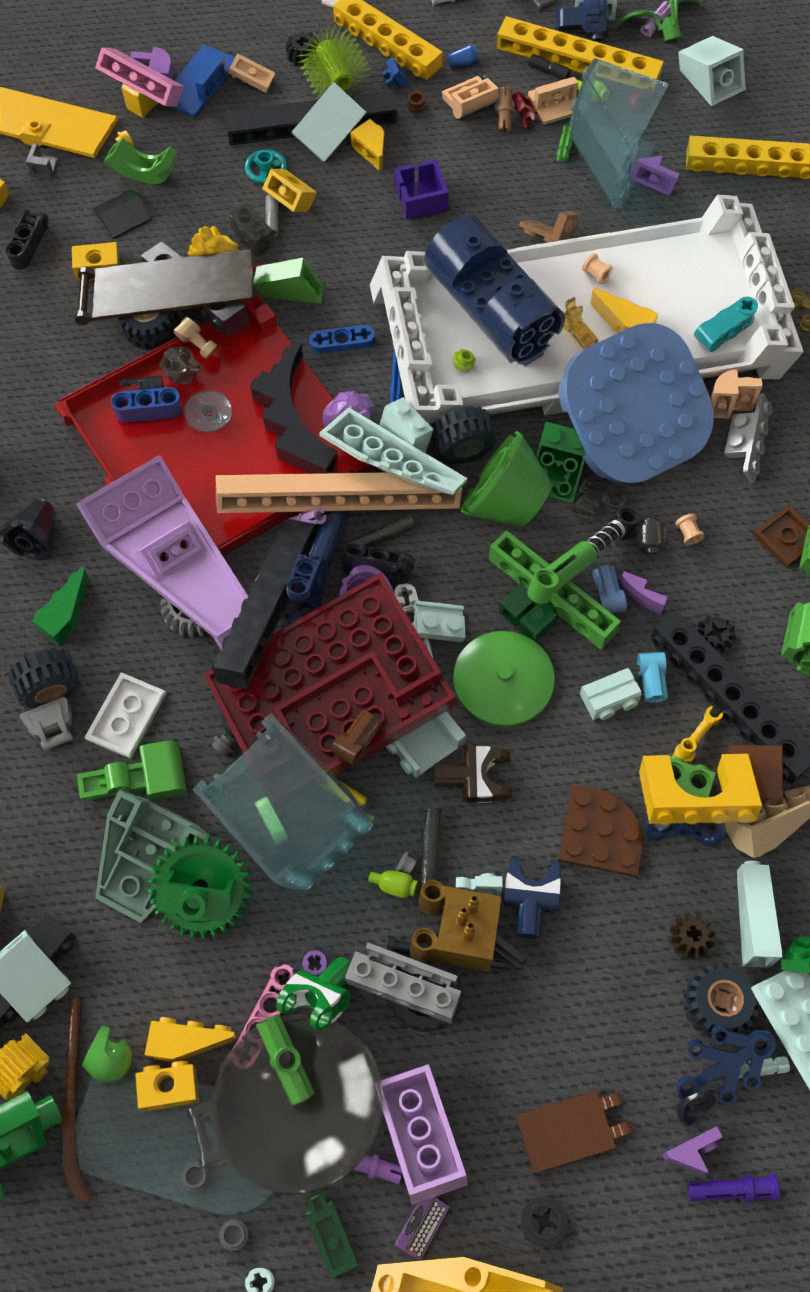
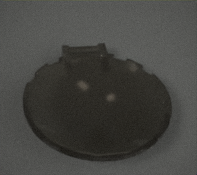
M310 1014L280 1016L294 1049L300 1054V1062L315 1093L307 1100L291 1105L276 1070L270 1064V1057L257 1028H253L242 1037V1040L231 1053L227 1054L217 1073L218 1078L211 1100L186 1110L188 1120L192 1121L200 1158L198 1159L200 1168L204 1169L229 1161L248 1180L265 1189L282 1193L311 1192L327 1187L342 1179L365 1157L376 1138L382 1119L383 1086L378 1067L368 1048L347 1027L336 1021L323 1031H317L310 1027ZM286 1051L279 1057V1063L281 1067L289 1065L291 1056ZM209 1114L219 1149L213 1153L211 1152L203 1117Z

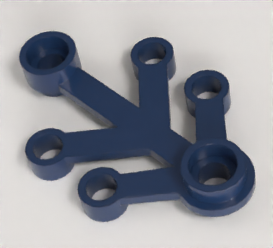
M721 1024L714 1026L711 1031L714 1042L719 1045L731 1043L743 1046V1048L736 1052L704 1046L703 1042L699 1039L689 1041L687 1050L691 1058H705L719 1062L694 1077L684 1076L680 1078L676 1084L679 1098L682 1100L687 1096L700 1093L701 1087L727 1072L725 1083L719 1088L718 1095L724 1105L734 1104L737 1099L735 1091L741 1065L750 1058V1069L743 1074L742 1080L746 1089L750 1091L759 1089L761 1086L760 1074L763 1061L770 1057L776 1049V1041L773 1035L766 1030H756L750 1035L728 1031L727 1027ZM723 1031L726 1034L722 1038H717L716 1033ZM759 1040L766 1041L763 1046L756 1045V1042ZM694 1046L701 1047L699 1052L691 1051ZM751 1077L757 1079L753 1084L747 1083V1080ZM685 1084L693 1085L689 1090L683 1089ZM725 1092L732 1093V1096L728 1099L722 1097Z

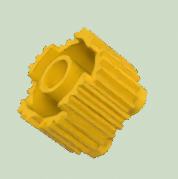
M27 1034L21 1036V1041L10 1040L0 1049V1095L5 1100H11L25 1093L26 1090L24 1088L32 1081L36 1084L48 1073L46 1067L49 1064V1056Z

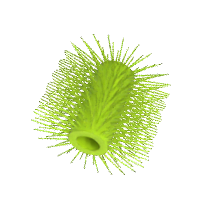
M332 30L331 38L329 36L328 40V32L326 31L327 40H322L321 43L317 42V47L313 46L316 48L315 51L313 49H298L313 52L309 53L312 55L309 57L310 59L306 58L308 63H312L310 64L311 66L308 65L307 69L305 64L300 69H307L303 75H310L307 81H313L311 88L315 87L314 81L317 82L316 88L318 85L323 87L318 94L319 97L333 82L343 91L346 89L349 91V87L352 89V84L356 85L353 82H370L353 78L370 75L356 74L357 71L362 72L361 70L365 72L368 69L361 68V64L366 56H360L363 51L356 50L359 44H353L352 39L351 42L348 40L352 33L342 43V38L339 39V42L335 37L331 40Z

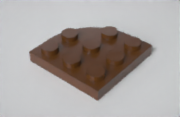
M572 784L558 861L637 877L642 852V834L639 823L631 809L623 801L610 793Z

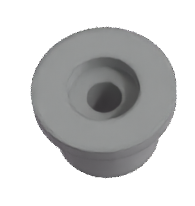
M405 852L396 867V871L401 870L410 874L416 860L409 857L408 852Z

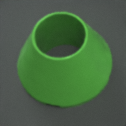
M516 431L514 433L517 435L515 438L510 435L478 475L480 479L475 488H470L462 504L461 512L463 514L524 527L542 507L552 489L553 483L520 432Z

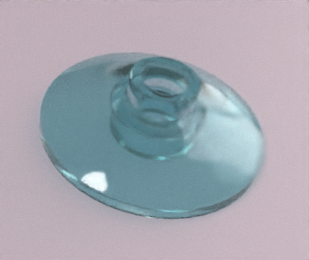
M212 390L195 394L188 400L185 407L187 422L191 427L201 432L220 430L229 422L232 415V407L228 398L222 393Z

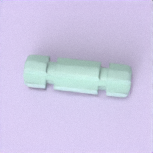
M783 1056L776 1057L774 1060L772 1058L764 1059L760 1076L772 1075L775 1072L777 1074L789 1072L790 1064L788 1058ZM751 1060L748 1063L746 1061L742 1063L738 1079L742 1078L743 1074L749 1071Z

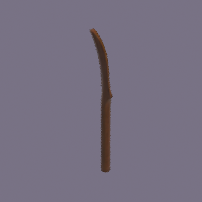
M71 998L64 1107L61 1114L62 1122L60 1123L63 1139V1167L71 1192L79 1200L91 1203L92 1199L80 1175L75 1147V1100L82 999Z

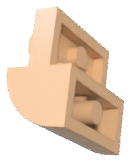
M479 76L442 91L443 100L453 109V115L457 119L496 103L499 97L498 87L488 78L482 80Z
M730 370L720 375L716 380L710 398L714 418L730 419L732 411L753 412L762 389V378H738L737 370Z

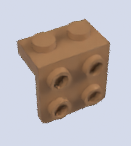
M574 211L559 212L554 228L535 220L520 221L519 226L524 228L523 232L529 235L536 236V234L544 236L543 240L547 242L567 240L571 238L572 233H575L580 221L577 220L579 213Z

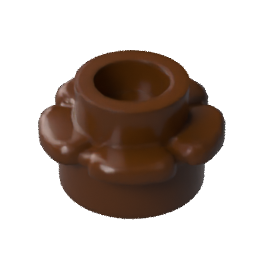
M418 91L410 93L406 100V105L411 111L415 112L424 110L427 103L424 94Z

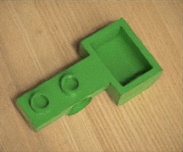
M163 741L142 745L139 747L141 763L128 765L125 762H115L106 765L102 770L77 774L81 802L116 796L119 790L128 793L146 790L147 798L151 801L186 795L187 788L179 743L177 741Z

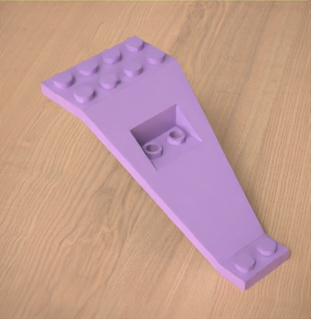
M161 455L76 503L101 546L213 636L222 650L223 640L226 636H229L235 617L238 618L242 602L248 598V595L188 503ZM182 540L186 543L185 549H182L180 547V542ZM161 553L166 555L164 562L159 558Z

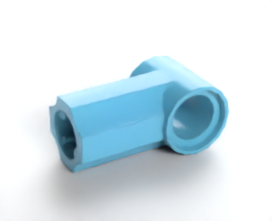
M638 653L637 665H640L641 671L638 674L642 676L645 702L659 703L666 701L668 696L665 681V653Z

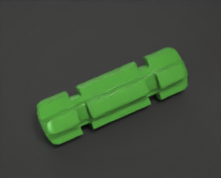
M565 125L563 127V134L561 135L557 152V160L559 162H567L569 159L575 129L573 125Z

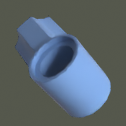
M603 565L593 570L592 575L598 593L597 603L611 614L626 612V597L624 591L619 588L614 567Z

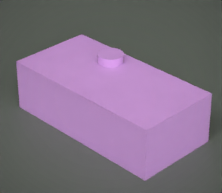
M429 1064L374 1083L412 1205L467 1186V1175Z

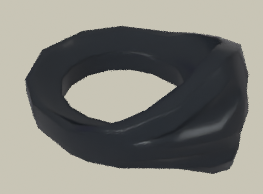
M701 1092L687 1096L675 1104L677 1115L681 1123L687 1127L715 1105L717 1100L711 1092ZM707 1099L700 1104L688 1106L689 1103L695 1100Z

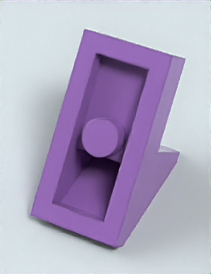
M662 156L638 159L630 179L670 196L679 173L660 166Z
M716 1126L662 1155L669 1162L704 1175L709 1172L698 1150L700 1149L702 1154H705L718 1147L715 1141L722 1138V1135Z

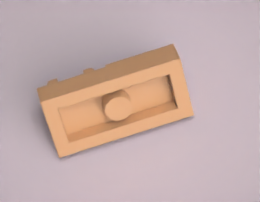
M240 54L236 55L228 72L232 75V78L235 79L237 77L243 80V83L247 82V84L267 93L275 77V72Z

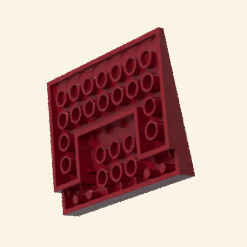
M381 573L272 634L247 689L217 683L215 672L212 669L203 674L252 771L276 810L352 766L332 753V746L341 733H346L362 710L369 712L382 722V726L367 745L365 759L459 705L440 669Z

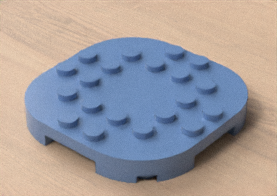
M642 323L632 326L581 350L570 359L564 368L566 370L559 385L563 412L567 411L585 450L586 455L583 457L586 463L602 479L606 478L615 482V484L623 485L648 480L694 457L703 449L711 435L714 412L708 391L687 344L676 332L666 326L656 323Z

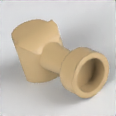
M185 317L177 328L173 330L181 341H191L201 349L200 355L205 359L218 346L212 340L206 342L199 334L201 331L199 326L188 317Z

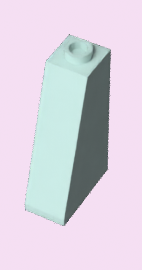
M746 861L737 870L743 967L770 968L782 958L769 865H761L759 861Z

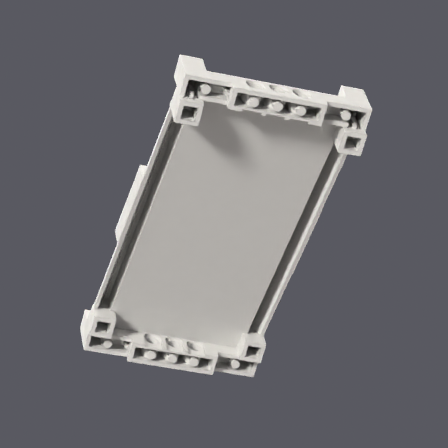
M717 195L702 218L507 250L516 263L530 278L534 279L565 314V323L560 334L555 333L548 341L550 346L544 351V355L526 367L523 364L519 365L517 362L511 364L457 301L427 269L424 263L425 252L406 251L404 257L382 256L370 283L373 303L385 304L405 400L429 425H435V422L444 414L449 413V411L468 406L482 407V409L487 410L489 415L540 406L543 408L544 416L564 413L560 403L559 385L563 379L566 370L564 368L567 363L581 350L617 334L590 304L593 288L607 291L611 295L627 299L631 303L649 308L653 312L658 313L656 324L672 329L685 341L702 379L720 376L730 370H737L739 373L757 369L759 378L779 380L804 352L790 314L795 306L770 234L762 233L753 205L739 203L737 196ZM593 253H596L599 256L598 259L604 264H610L613 267L611 275L602 284H599L596 281L597 278L591 273H585L582 270L585 260ZM749 296L754 298L758 303V309L754 314L753 324L733 339L722 344L717 350L709 352L694 337V332L698 326L717 315L721 310L729 307L742 297ZM460 349L469 350L476 359L474 367L466 372L457 370L453 364V355Z

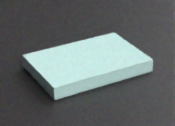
M333 82L295 127L292 134L321 161L325 162L363 118L366 111Z

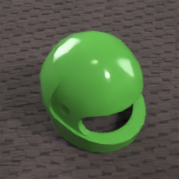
M102 1025L88 1050L82 1066L93 1078L100 1082H115L124 1077L129 1071L133 1060L132 1050L124 1038L118 1043L111 1042L108 1038L110 1027Z

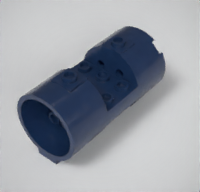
M465 215L452 220L429 243L424 256V263L427 269L511 364L517 362L519 365L523 364L526 367L544 355V351L550 346L548 341L555 333L559 335L565 323V314L534 279L530 278L516 263L505 247L476 216Z

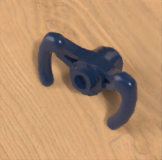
M648 818L645 823L646 835L652 840H660L669 834H678L682 837H696L706 847L717 846L723 840L726 833L725 823H714L716 827L714 834H711L703 823H670L667 825L659 824L655 827L656 824H649Z

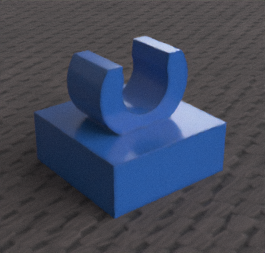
M393 57L386 61L388 69L382 72V76L388 79L385 83L389 87L395 86L397 82L401 86L407 85L409 81L401 65Z

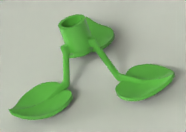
M670 0L671 16L664 18L662 24L654 11L648 9L635 11L623 16L616 23L615 28L626 20L641 16H651L658 26V31L663 30L664 40H673L681 37L678 24V4L686 1L698 3L699 0Z

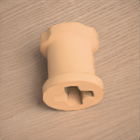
M593 253L585 260L582 270L585 273H591L597 278L596 281L602 284L611 275L613 267L610 264H604L598 259L599 256Z
M695 514L684 515L675 523L684 536V544L686 546L698 543L705 538L703 531H700L698 528Z

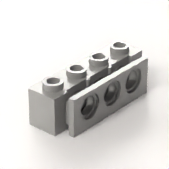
M367 943V955L355 951L345 976L348 985L452 1024L461 999V991L454 989L457 985L456 975L371 943ZM374 958L375 960H377V961H379V962H381V963H383V964L390 965V966L394 965V966H393V968H390V967H388V966H385V965H382V964H380V963L374 962V961H372V959ZM398 968L402 969L403 971H405V972H407V973H410V974H413V975H420V976H419V978L414 977V976H411V975L406 974V973H404V972L398 971ZM426 977V979H428V980H430V981H432V982H434V983H436V984H439V985H447V986H446V988H443V987H441V986H438V985H435V984H433V983H430V982L425 981L424 978Z

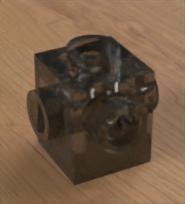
M169 347L158 365L165 372V376L175 384H191L201 367L199 362L192 356V352L185 347Z

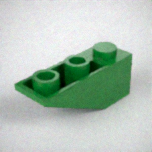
M83 567L70 575L67 583L52 595L51 600L44 608L36 612L32 620L36 629L58 646L65 641L77 626L89 577Z

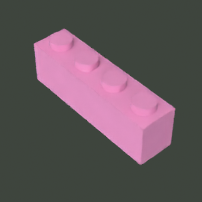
M101 48L96 69L164 106H178L184 89L183 85L116 49Z

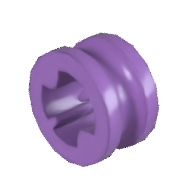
M313 950L304 956L302 965L305 971L319 976L327 968L328 963L322 952ZM314 957V960H316V957L321 958L320 965L322 967L319 970H316V968H314V971L309 969L311 966L309 960Z

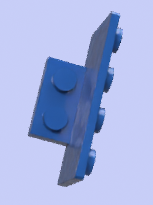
M203 45L174 80L183 85L184 89L178 106L169 107L191 117H196L230 75L228 73L229 68L235 57L210 46Z

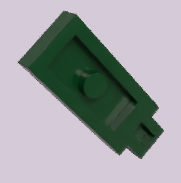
M323 1191L307 1197L306 1200L310 1210L306 1211L305 1214L330 1278L333 1279L359 1266L333 1200L326 1201Z

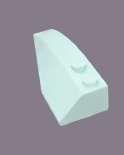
M347 408L325 427L319 435L358 460L369 463L407 482L434 491L454 495L467 482L466 477L351 408Z

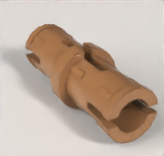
M505 87L499 89V106L497 107L499 133H504V125L506 133L511 132L513 89L507 87L506 96Z

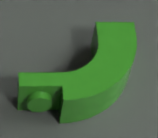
M122 138L112 146L103 162L124 177L155 185L166 180L175 164L173 159L177 151L170 146L159 155H147L136 150Z

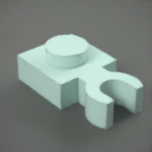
M491 873L475 876V879L456 877V888L501 896L502 877Z

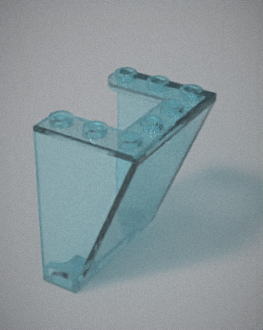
M270 713L261 722L267 730L264 733L259 731L256 734L259 739L222 775L216 773L213 776L215 780L209 785L204 780H201L193 788V791L275 884L296 892L306 891L314 884V878L320 872H326L334 864L333 859L336 856L347 852L353 845L352 841L359 834H365L372 827V821L376 817L280 719Z

